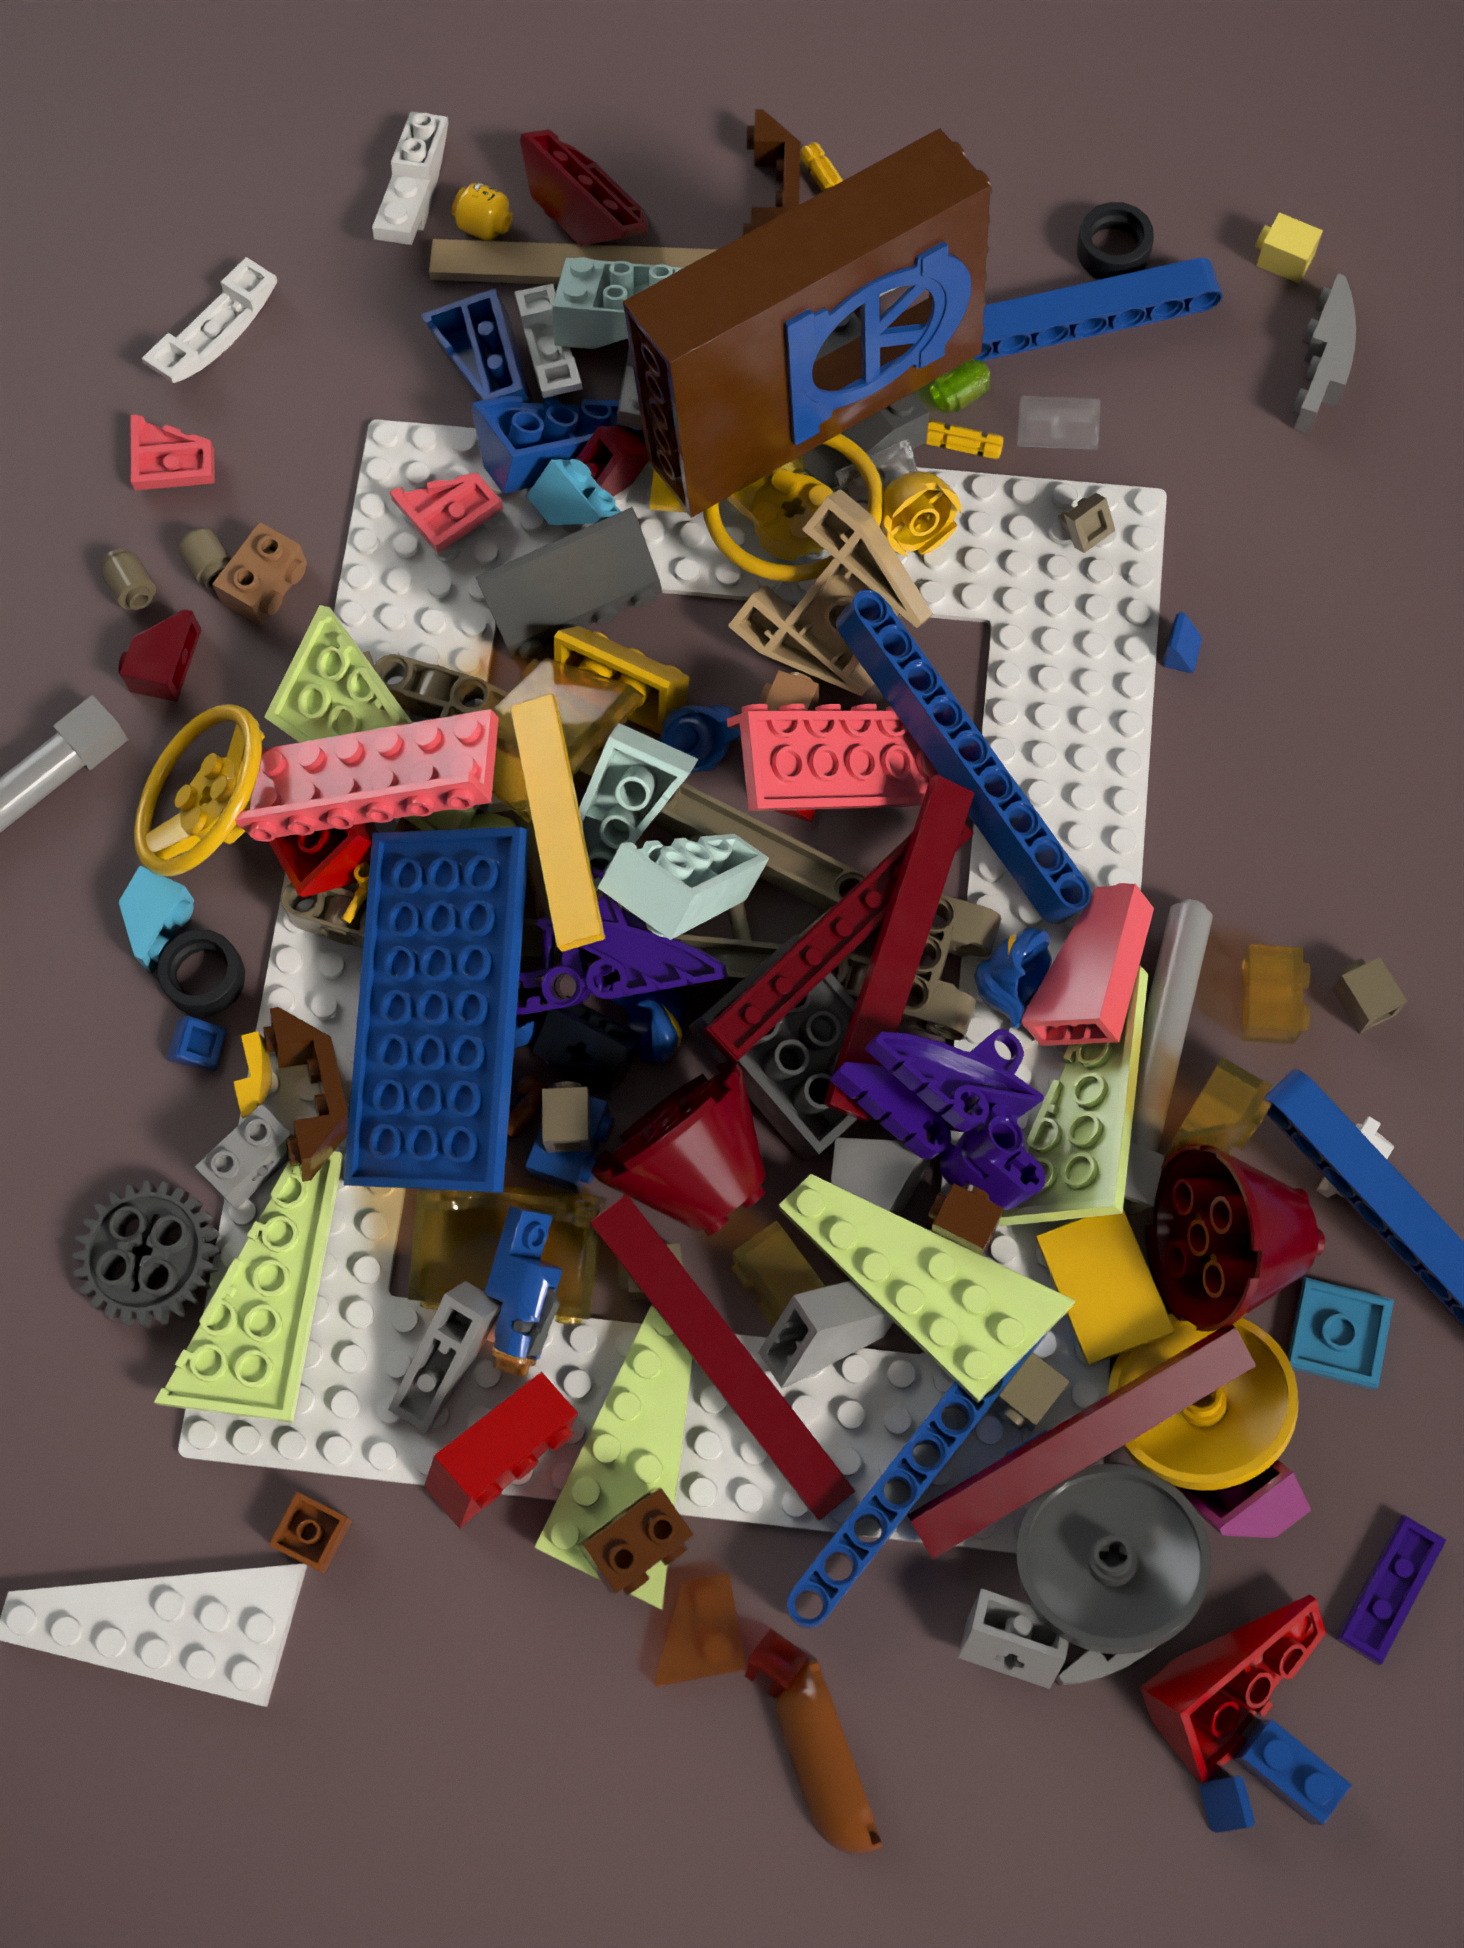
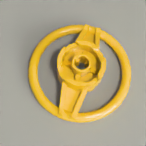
M842 434L824 442V445L837 450L847 457L860 472L867 489V512L874 517L880 527L883 517L884 491L880 475L874 463L861 447ZM782 469L775 472L772 479L764 476L726 498L743 515L753 521L755 534L760 540V546L775 558L796 561L797 556L807 555L813 551L818 554L824 549L802 530L827 496L833 494L830 487L814 477ZM719 503L703 511L706 528L718 549L731 562L743 570L762 578L785 582L817 579L834 558L831 555L816 562L800 565L776 564L759 559L743 550L729 536L720 517Z
M224 704L202 712L176 734L154 765L143 788L134 825V843L137 855L143 866L153 874L166 877L183 874L201 864L223 842L230 845L245 832L236 824L235 819L241 811H247L251 806L252 792L260 768L262 741L265 738L264 733L259 729L258 721L247 709L234 704ZM225 721L235 722L236 727L227 757H220L215 753L209 754L204 759L200 771L196 774L190 785L187 784L181 787L175 797V806L181 809L180 813L151 831L153 814L160 792L172 768L184 751L198 736L210 727Z

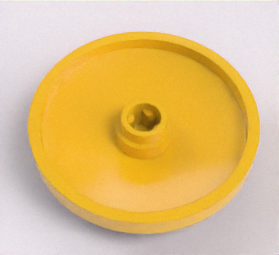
M1173 1314L1168 1315L1175 1330L1174 1334L1119 1354L1110 1375L1108 1395L1215 1331H1197L1196 1326L1189 1321H1179ZM1241 1318L1233 1325L1239 1332L1256 1366L1123 1445L1122 1447L1126 1453L1143 1470L1149 1471L1172 1485L1192 1490L1225 1489L1249 1481L1264 1472L1279 1458L1287 1447L1293 1435L1298 1417V1390L1295 1374L1291 1363L1279 1344L1262 1328L1244 1318Z

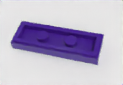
M1406 1515L1400 1516L1335 1640L1376 1665H1382L1446 1539Z

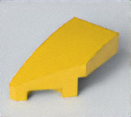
M259 1031L241 1036L251 1076L233 1082L242 1118H247L260 1104L263 1105L272 1086L270 1053H267L265 1040Z

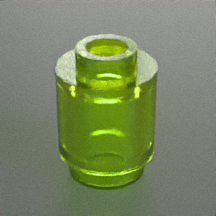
M971 359L937 378L935 384L930 387L931 397L943 413L959 412L989 392L991 373L984 362Z

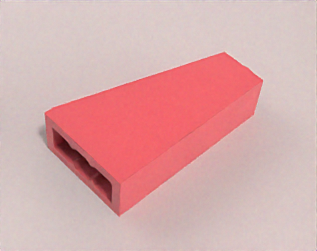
M1119 883L1113 886L1095 888L1090 902L1083 909L1023 1014L1021 1023L1041 1046L1120 1041L1154 907L1136 884Z

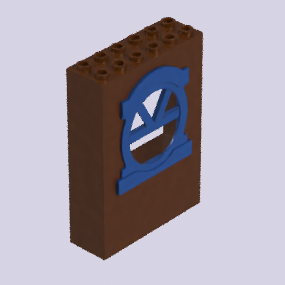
M941 128L623 301L647 458L691 518L981 354L982 334H984L983 314L986 306L984 296L985 281L987 280L986 259L989 251L987 241L992 186L987 175L982 170H977L966 158L961 145L956 141L952 142ZM910 286L880 316V294L897 287ZM923 291H929V298L904 311ZM861 306V336L815 361L821 346L831 332L850 313Z

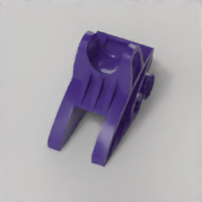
M591 868L593 880L597 878L602 880L606 872ZM604 893L598 900L605 939L563 951L561 966L553 968L556 939L552 918H540L537 920V926L543 929L541 970L519 974L518 991L521 989V982H523L525 988L542 987L543 995L528 998L526 1007L523 1000H517V1014H531L576 1006L584 1003L591 993L602 999H613L728 978L727 967L724 963L699 948L675 938L669 940L667 937H660L652 933L646 927V922ZM584 949L602 958L595 961L589 967V970ZM618 970L620 981L606 986L604 976L610 974V971L615 972ZM566 974L570 975L576 983V990L570 998L565 997L560 990L561 979Z
M997 1029L971 1051H963L939 1041L911 1034L880 1032L869 1042L865 1050L884 1067L874 1064L845 1062L830 1077L829 1080L851 1099H858L856 1103L875 1120H882L880 1124L898 1140H906L904 1145L914 1154L924 1159H931L940 1155L942 1157L940 1171L948 1184L953 1185L954 1183L962 1188L965 1184L976 1186L990 1196L989 1200L1003 1207L1005 1210L1016 1208L1044 1187L1046 1181L1045 1172L1040 1163L1022 1148L1024 1135L1017 1124L1018 1118L1042 1102L1044 1096L1015 1075L1023 1060L1024 1051L1020 1041L1011 1032ZM995 1041H1001L1008 1047L1011 1054L1010 1060L1002 1058L997 1053ZM950 1130L963 1132L955 1146L951 1143ZM927 1131H929L932 1135L930 1137L931 1143L928 1142L925 1138L927 1136Z

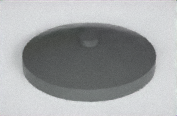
M1122 1464L1090 1465L1036 1497L1022 1520L1017 1538V1569L1023 1592L1028 1603L1042 1622L1054 1633L1076 1646L1107 1654H1129L1154 1648L1173 1638L1185 1628L1199 1610L1207 1591L1211 1568V1553L1204 1524L1193 1505L1177 1488L1149 1471Z

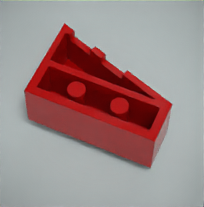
M540 1372L435 1454L424 1488L460 1529L480 1510L498 1498L503 1490L515 1479L520 1480L538 1464V1458L548 1449L554 1452L562 1447L574 1434L571 1428L578 1412L545 1374Z

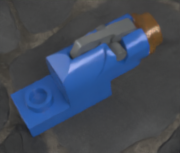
M516 1206L509 1207L484 1294L503 1302L495 1328V1342L491 1354L495 1356L492 1366L507 1373L527 1376L530 1366H535L537 1359L541 1357L551 1323L560 1305L556 1292L562 1268L540 1259L553 1215L541 1210Z

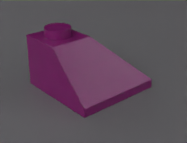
M1278 1459L1258 1476L1233 1487L1218 1490H1192L1174 1486L1190 1501L1197 1513L1222 1536L1276 1538L1311 1511L1294 1472Z

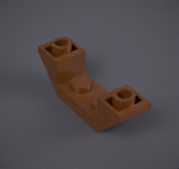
M755 109V125H747V150H754V166H777L776 182H783L784 185L783 191H776L775 207H751V223H743V235L799 205L800 141L763 109Z
M280 1007L270 1008L271 1026L263 1027L267 1053H276L278 1068L307 1064L310 1084L318 1083L320 1094L314 1095L317 1117L294 1120V1138L286 1139L290 1166L299 1165L302 1182L310 1181L348 1134V1111L332 1039L328 1034Z

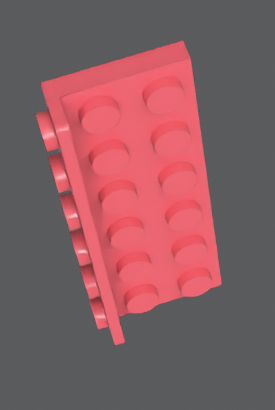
M751 704L741 707V714L727 718V727L740 728L748 811L921 807L930 778L940 775L891 706L886 707V711H877L876 704H862L851 707V711H841L840 704H826L815 707V711H805L804 704H789L778 707L779 711H768L767 704Z
M492 709L262 749L260 768L252 792L250 810L241 811L235 819L236 824L255 841L268 842L273 841L276 837L295 834L311 835L314 831L332 828L349 829L357 824L369 822L386 823L394 818L413 815L429 816L437 811L450 809L467 810L474 805L491 803L499 717Z

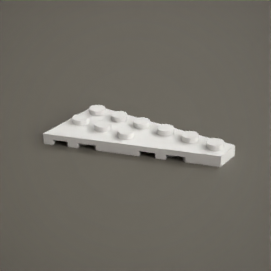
M293 1564L8 1592L0 1617V1641L267 1707L307 1565Z

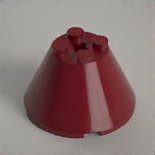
M729 1061L719 1064L717 1069L721 1073L707 1080L703 1073L640 1117L619 1136L624 1144L613 1155L606 1150L598 1158L592 1168V1174L597 1181L624 1195L627 1193L630 1198L695 1231L703 1229L707 1236L713 1235L722 1229L729 1221L727 1215L740 1205L746 1209L759 1201L765 1194L761 1184L765 1180L766 1175L743 1072L737 1062L732 1064Z
M1194 1144L1181 1147L1173 1152L1162 1164L1155 1197L1153 1225H1146L1148 1260L1156 1287L1168 1309L1179 1321H1189L1196 1326L1197 1331H1217L1233 1325L1306 1274L1311 1268L1315 1257L1324 1252L1325 1237L1323 1232L1317 1227L1314 1211L1309 1203L1308 1194L1304 1189L1292 1188L1211 1145Z

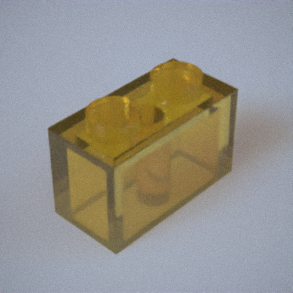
M1249 945L1242 958V1041L1295 1044L1303 1030H1308L1310 1006L1309 1004H1303V989H1308L1310 964L1303 963V947Z
M777 1220L732 1251L733 1261L736 1264L731 1268L732 1273L746 1291L753 1287L762 1300L757 1306L772 1327L775 1326L793 1295L826 1287Z

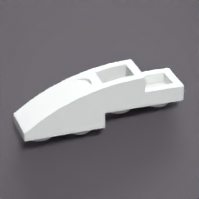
M410 112L391 160L392 177L372 226L374 240L412 245L417 230L423 231L438 182L447 135L448 117Z

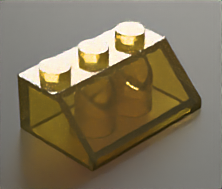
M1222 1057L1166 1151L1164 1162L1173 1152H1178L1188 1145L1194 1144L1211 1145L1228 1154L1233 1147L1242 1151L1272 1104L1264 1099L1272 1085Z

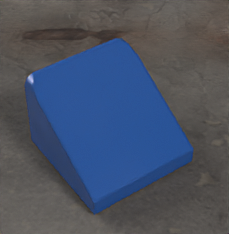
M1179 612L1175 616L1163 664L1167 668L1193 673L1202 637L1186 613Z
M190 1016L181 1018L175 1028L167 1061L215 1071L228 1029Z
M1241 1775L1229 1776L1200 1784V1792L1212 1832L1218 1833L1254 1827L1255 1819L1244 1778H1241Z

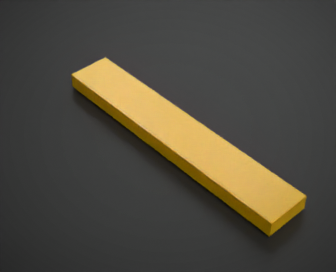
M551 693L510 706L556 944L563 952L604 940L605 935L556 698Z

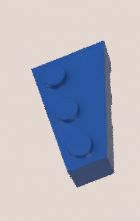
M496 289L420 314L436 342L480 401L509 395L522 396L523 403H533L510 318Z

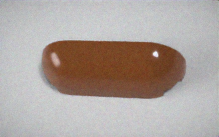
M817 1658L804 1662L793 1669L784 1679L777 1696L776 1714L812 1822L821 1837L836 1849L854 1854L875 1851L882 1848L883 1845L826 1681H824Z

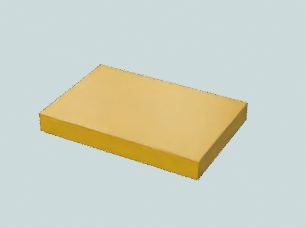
M1124 1210L1123 1214L1085 1217L1036 1236V1241L1057 1292L1075 1300L1074 1306L1066 1314L1087 1366L1174 1334L1175 1330Z

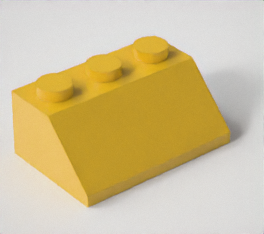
M581 626L558 630L554 636V685L660 735L665 716L674 709L684 706L688 700L689 676L683 674L674 666L661 664L646 657L637 649L624 647L609 640L600 632H592Z

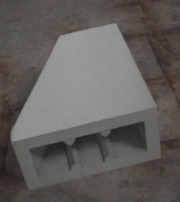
M836 1138L831 1184L900 1216L927 1170L931 1159L920 1158L904 1145L906 1141Z
M851 1280L793 1295L758 1353L780 1387L785 1388L883 1338L894 1321Z

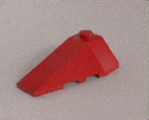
M1309 1594L1173 1659L1140 1687L1152 1723L1193 1776L1201 1783L1208 1780L1239 1752L1247 1741L1241 1734L1257 1713L1265 1717L1273 1706L1268 1699L1283 1678L1292 1679L1325 1636L1326 1631L1317 1599Z

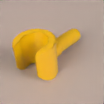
M368 862L359 864L354 870V877L359 887L341 917L348 924H351L368 896L370 872Z

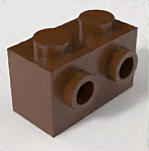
M953 1183L948 1195L941 1192L937 1195L928 1214L929 1219L925 1227L933 1233L984 1256L997 1230L1004 1208L989 1201L990 1196L976 1186L965 1184L962 1188Z
M658 1487L652 1488L577 1544V1546L610 1593L617 1594L623 1590L628 1595L649 1580L650 1577L646 1571L659 1561H662L664 1566L684 1554L688 1550L684 1542L694 1534L663 1489Z

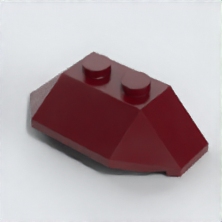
M550 129L522 133L520 145L531 197L543 208L544 213L548 217L554 219L568 233L571 240L583 246L647 233L649 224L647 223L645 210L598 164L572 145L559 141V136Z

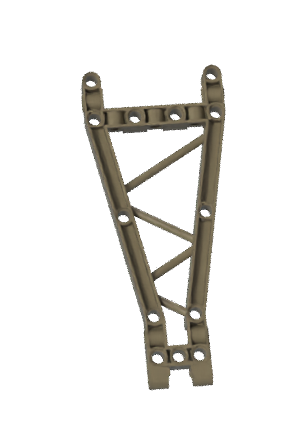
M396 654L383 656L376 662L374 668L402 709L409 710L412 714L436 719L492 709L499 717L497 743L503 745L504 754L521 764L510 706L526 701L478 677L453 671L440 665L429 664ZM393 677H403L399 683L387 684L388 680ZM470 700H482L481 704H479L478 706H465V704ZM561 720L573 782L587 789L606 742ZM685 782L678 787L666 805L652 820L654 824L696 843L701 836L736 834L769 857L759 876L760 878L826 911L800 933V937L842 899L840 896L842 893L854 888L867 875V873L860 872ZM530 807L515 810L519 827L530 830L527 870L537 919L524 918L520 969L538 971L541 970L543 929L537 926V920L540 918H551L531 810ZM400 817L395 832L422 831L404 817ZM292 883L285 887L282 892L281 902L295 927L327 937L341 944L363 948L367 899L366 901L364 900L351 924H348L341 917L355 896V892L336 888L302 897L297 894ZM942 894L935 915L941 916L946 923L939 927L931 926L922 953L929 955L934 962L929 966H918L910 993L917 995L921 999V1003L913 1007L905 1006L899 1025L959 1041L964 1040L976 1005V999L958 990L954 984L940 980L948 953L961 957L969 955L977 957L990 956L1002 918L1000 914L990 908ZM306 899L314 900L309 909L305 911L295 910L301 901ZM743 902L727 910L734 939L687 934L675 937L677 940L703 950L724 963L727 967L728 978L687 986L721 990L732 989L783 944L752 941ZM883 922L877 927L878 929H881ZM557 944L554 947L553 968L561 966L563 952L557 947ZM584 949L589 970V967L601 958L594 956L593 953ZM850 953L833 971L837 974L835 978L857 1003L871 959ZM618 970L615 972L610 971V974L604 976V978L620 979Z

